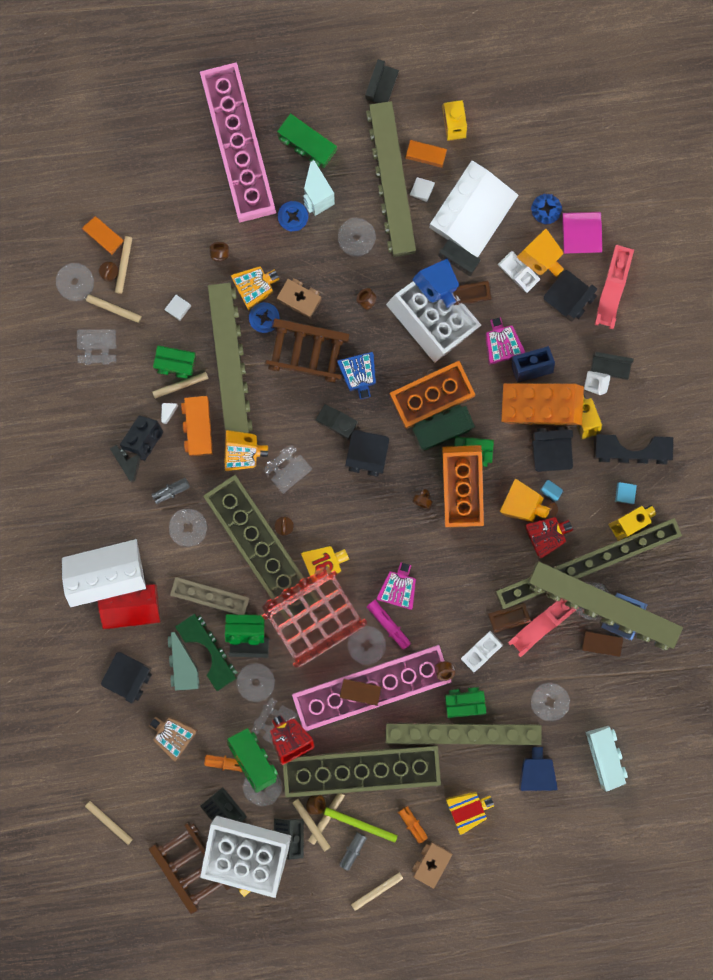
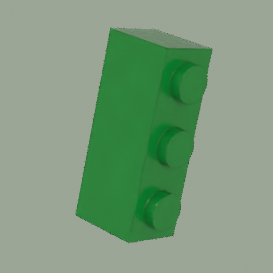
M291 113L277 131L280 142L286 146L288 144L293 146L297 154L310 158V163L314 160L318 168L319 166L325 168L337 151L335 144Z
M247 728L228 738L227 746L254 792L258 793L276 783V775L278 773L274 765L268 763V756L265 750L259 748L255 733H251Z

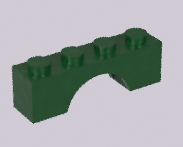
M193 614L176 625L175 628L185 643L198 642L209 650L212 657V665L206 676L215 690L219 691L237 679L236 674L238 672L233 664L229 665L225 660L227 655L222 647L218 649L214 643L217 639L211 631L208 633L204 626L207 624L202 616Z

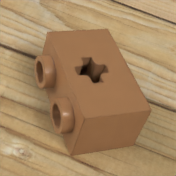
M294 278L292 281L287 279L277 297V301L311 320L322 300L321 296H319L320 293L313 288L308 290L302 287L303 283ZM302 293L305 300L297 301L296 295L300 296Z
M431 841L429 845L426 844L421 852L423 857L420 862L416 861L412 871L414 872L413 878L434 889L453 854L451 851ZM434 859L435 867L431 866L429 869L426 862H431Z

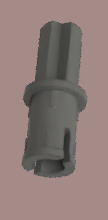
M183 478L171 485L166 484L167 487L152 493V497L158 505L170 497L175 498L176 494L190 487L189 482L186 478Z
M356 832L350 846L346 847L348 850L339 864L341 868L350 870L357 855L360 856L359 852L367 840L366 836Z

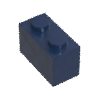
M549 346L512 356L511 368L517 383L554 373L555 361Z

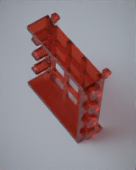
M328 566L319 568L315 571L314 575L309 578H303L298 582V585L284 590L280 596L275 599H269L262 606L265 612L262 617L264 620L269 619L295 659L296 662L293 663L295 668L302 667L358 632L367 624L366 619H360L335 578L337 576L336 571L331 572ZM332 579L337 590L325 597L319 586ZM316 589L322 599L309 607L303 596ZM341 594L347 604L334 611L328 601ZM300 598L306 609L293 616L287 606ZM325 603L331 614L318 621L312 610ZM284 608L290 619L278 626L272 615ZM350 608L355 619L342 625L337 615ZM309 613L315 624L302 630L296 620ZM334 618L340 628L327 635L321 625ZM294 623L299 634L287 640L281 630ZM318 627L324 638L312 645L306 634ZM302 637L308 648L296 654L290 644Z

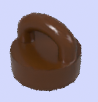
M224 242L213 243L210 246L211 259L214 261L226 260L229 257V246Z
M105 262L100 266L99 274L105 281H113L118 276V268L113 262Z
M365 288L359 292L356 301L360 306L368 310L374 306L376 295L370 288Z
M423 489L420 495H414L412 500L414 504L422 508L429 509L432 505V501L429 500L430 493L427 489Z
M552 500L543 501L541 505L550 508L549 514L545 519L555 517L558 512L557 504Z
M280 517L276 520L275 530L279 535L286 536L293 531L294 524L290 518Z
M443 661L435 665L437 679L448 681L455 676V669L451 662Z
M312 795L306 804L307 812L315 815L322 814L326 807L325 800L321 795Z

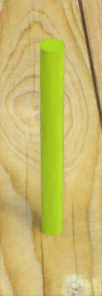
M328 807L324 810L323 814L394 843L397 840L398 835Z

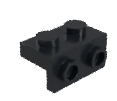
M139 415L120 443V446L123 450L138 454L140 459L145 461L158 440L162 437L163 430L157 420Z

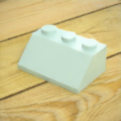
M313 160L310 163L304 187L305 195L303 197L304 205L308 212H313L316 216L335 205L333 190Z
M609 726L586 732L601 788L605 791H610L626 784L625 778H628L625 767H621L620 764L622 755L620 749H616L614 741L617 740L614 729L611 730Z

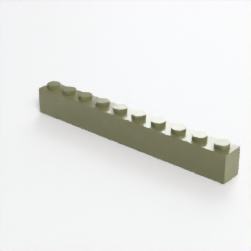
M675 518L553 568L579 579L681 537L682 534ZM526 578L494 592L501 609H505L540 595L544 591L537 593L529 589L530 585L527 584L529 578Z

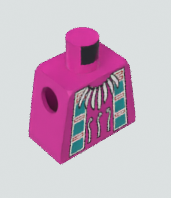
M501 317L490 320L493 331L485 334L489 365L510 360L512 356L525 353L513 326L504 327Z
M400 562L397 573L390 571L376 600L412 610L416 579L408 577L411 565Z

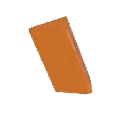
M410 140L406 159L442 168L447 149Z
M96 216L82 228L85 233L111 255L124 242L121 237Z

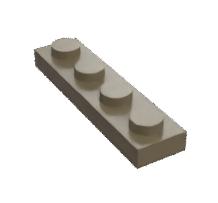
M175 577L170 594L174 597L237 615H245L250 599Z

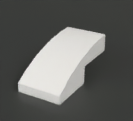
M512 251L498 264L526 293L540 280L532 269L521 262Z
M489 631L461 659L475 672L503 644Z

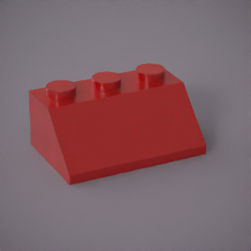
M145 585L146 589L98 600V609L103 629L161 623L157 585Z

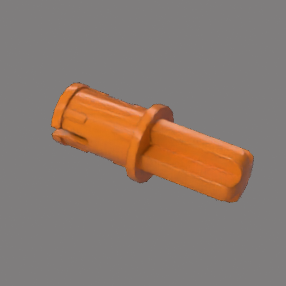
M226 755L224 757L205 756L204 765L207 767L221 768L222 771L227 769L242 772L240 766H237L239 764L236 759L226 758Z
M406 806L400 810L398 814L406 824V829L410 830L416 841L420 844L427 840L428 836L409 807Z

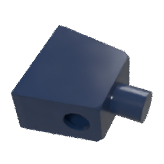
M532 747V758L523 759L519 783L520 791L558 790L553 761L551 758H544L543 747Z

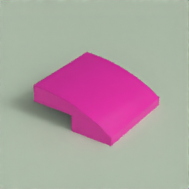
M601 212L562 213L564 254L602 252Z

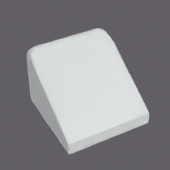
M417 177L410 196L427 202L435 183Z
M175 295L165 308V311L181 321L190 309L191 304Z
M588 371L584 390L598 395L607 393L610 375Z
M162 404L161 422L163 424L168 423L178 404Z

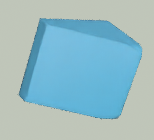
M547 480L540 492L556 502L563 490L550 480Z
M618 482L615 502L635 504L637 485Z

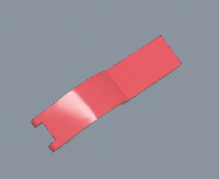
M615 245L606 282L599 301L595 325L603 324L610 326L609 329H614L618 305L634 253L633 249Z
M561 599L558 602H554L508 642L509 645L513 644L520 652L518 655L522 657L535 643L562 623L576 609L566 606V601Z

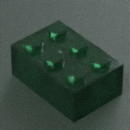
M459 404L450 408V413L444 415L441 412L432 416V420L427 423L425 420L415 423L412 434L420 452L472 431L475 425L467 407H461Z

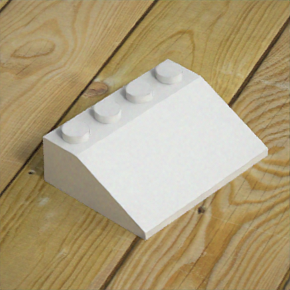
M471 161L430 223L429 228L447 240L450 239L476 257H479L518 197V194L488 170Z
M411 282L396 293L386 304L434 363L481 326L464 304L459 303V305L453 304L446 307L442 299L432 303L414 282Z
M137 539L62 558L63 587L70 607L146 589Z
M216 816L210 826L200 878L275 898L287 858L291 835Z

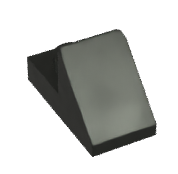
M117 445L110 448L129 481L134 482L141 460L138 454L127 460L126 458L129 456L125 450Z

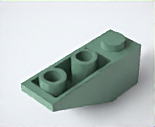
M171 632V636H168V647L172 648V656H169L170 667H173L174 675H171V687L175 686V691L199 689L198 668L177 632Z

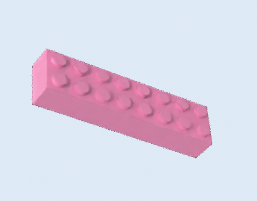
M237 62L201 71L200 75L239 223L275 214L276 210Z
M436 645L293 693L292 697L302 727L305 731L451 683V679L448 681L437 679L435 673V665L444 661L440 646ZM343 679L381 686L378 706L339 698Z

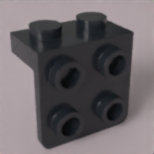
M564 270L544 295L543 299L572 322L575 317L579 320L586 311L583 309L586 303L591 304L597 297L595 294L597 288L594 285L589 287L570 271Z
M556 427V431H549L548 428H539L537 432L532 434L534 467L537 472L570 470L573 468L571 444L573 430H568V427Z
M354 430L351 435L345 467L349 468L348 471L360 473L361 470L366 471L367 475L378 477L379 474L383 475L389 438L383 435Z
M117 652L101 685L126 698V701L134 703L135 700H140L144 692L141 689L144 683L148 684L152 673H150L152 668L122 652Z

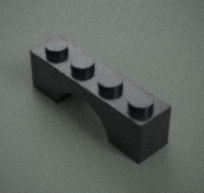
M596 434L594 436V459H599V462L610 463V459H616L618 463H629V460H637V464H648V461H656L658 465H667L668 461L673 460L674 437L654 436L643 450L631 451L619 443L616 435Z

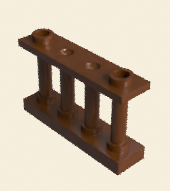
M280 319L273 320L271 328L276 329L277 335L272 361L266 360L264 366H268V370L279 371L284 369L323 377L325 378L324 381L331 383L341 379L342 375L335 374L340 346L348 342L350 334ZM287 331L293 332L294 336H296L290 365L279 363L284 334H287ZM306 335L312 336L314 340L309 368L298 366L303 338ZM324 339L331 340L333 344L328 372L317 370L321 344L324 342Z
M188 821L184 825L187 829L185 832L164 846H159L155 843L149 848V851L190 914H193L198 910L200 900L221 886H224L226 890H229L231 886L213 882L197 894L191 895L187 890L188 885L201 877L202 867L186 878L182 877L180 879L177 875L178 868L201 853L205 856L206 847L198 836L200 832L194 823L191 825ZM192 837L197 847L175 862H169L166 858L167 852Z

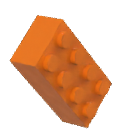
M457 361L390 392L389 396L406 430L474 398L475 393L460 361Z
M503 384L501 422L508 424L582 425L584 386L578 384Z
M481 445L442 447L445 527L484 526Z

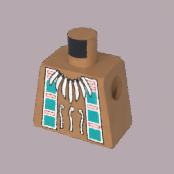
M155 717L149 727L158 732L153 740L175 762L198 731L196 728L173 717H169L165 723Z

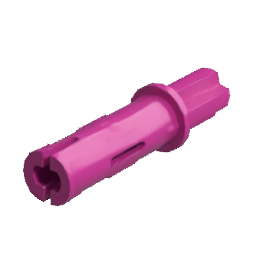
M376 599L366 607L385 628L389 637H392L403 650L411 644L400 630L401 627H398Z

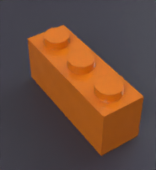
M208 396L184 398L185 403H181L182 414H186V422H183V431L187 433L188 441H184L185 452H189L190 457L213 455Z

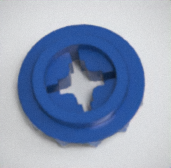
M544 193L537 196L533 201L531 207L532 215L542 224H551L560 217L562 205L553 194ZM545 201L548 207H554L549 211L548 216L545 210H539L545 206Z
M287 202L279 209L278 221L283 229L290 232L299 231L305 227L308 221L307 209L299 202ZM297 212L296 217L299 222L295 220L289 222L290 216L288 213L294 214Z
M265 302L255 305L249 314V322L252 328L261 333L273 331L274 329L271 328L274 319H279V312L276 307ZM268 311L267 317L272 321H265L261 325V318L259 316L264 315Z

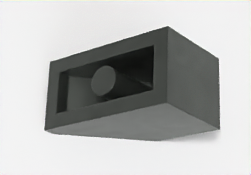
M324 404L315 419L318 423L347 440L358 424V421Z

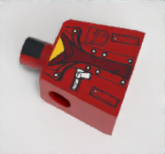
M556 517L524 525L539 559L566 542L564 534L573 531L569 520L559 524Z
M277 716L272 720L275 728L270 731L281 765L314 749L312 737L295 719L285 722L282 716Z

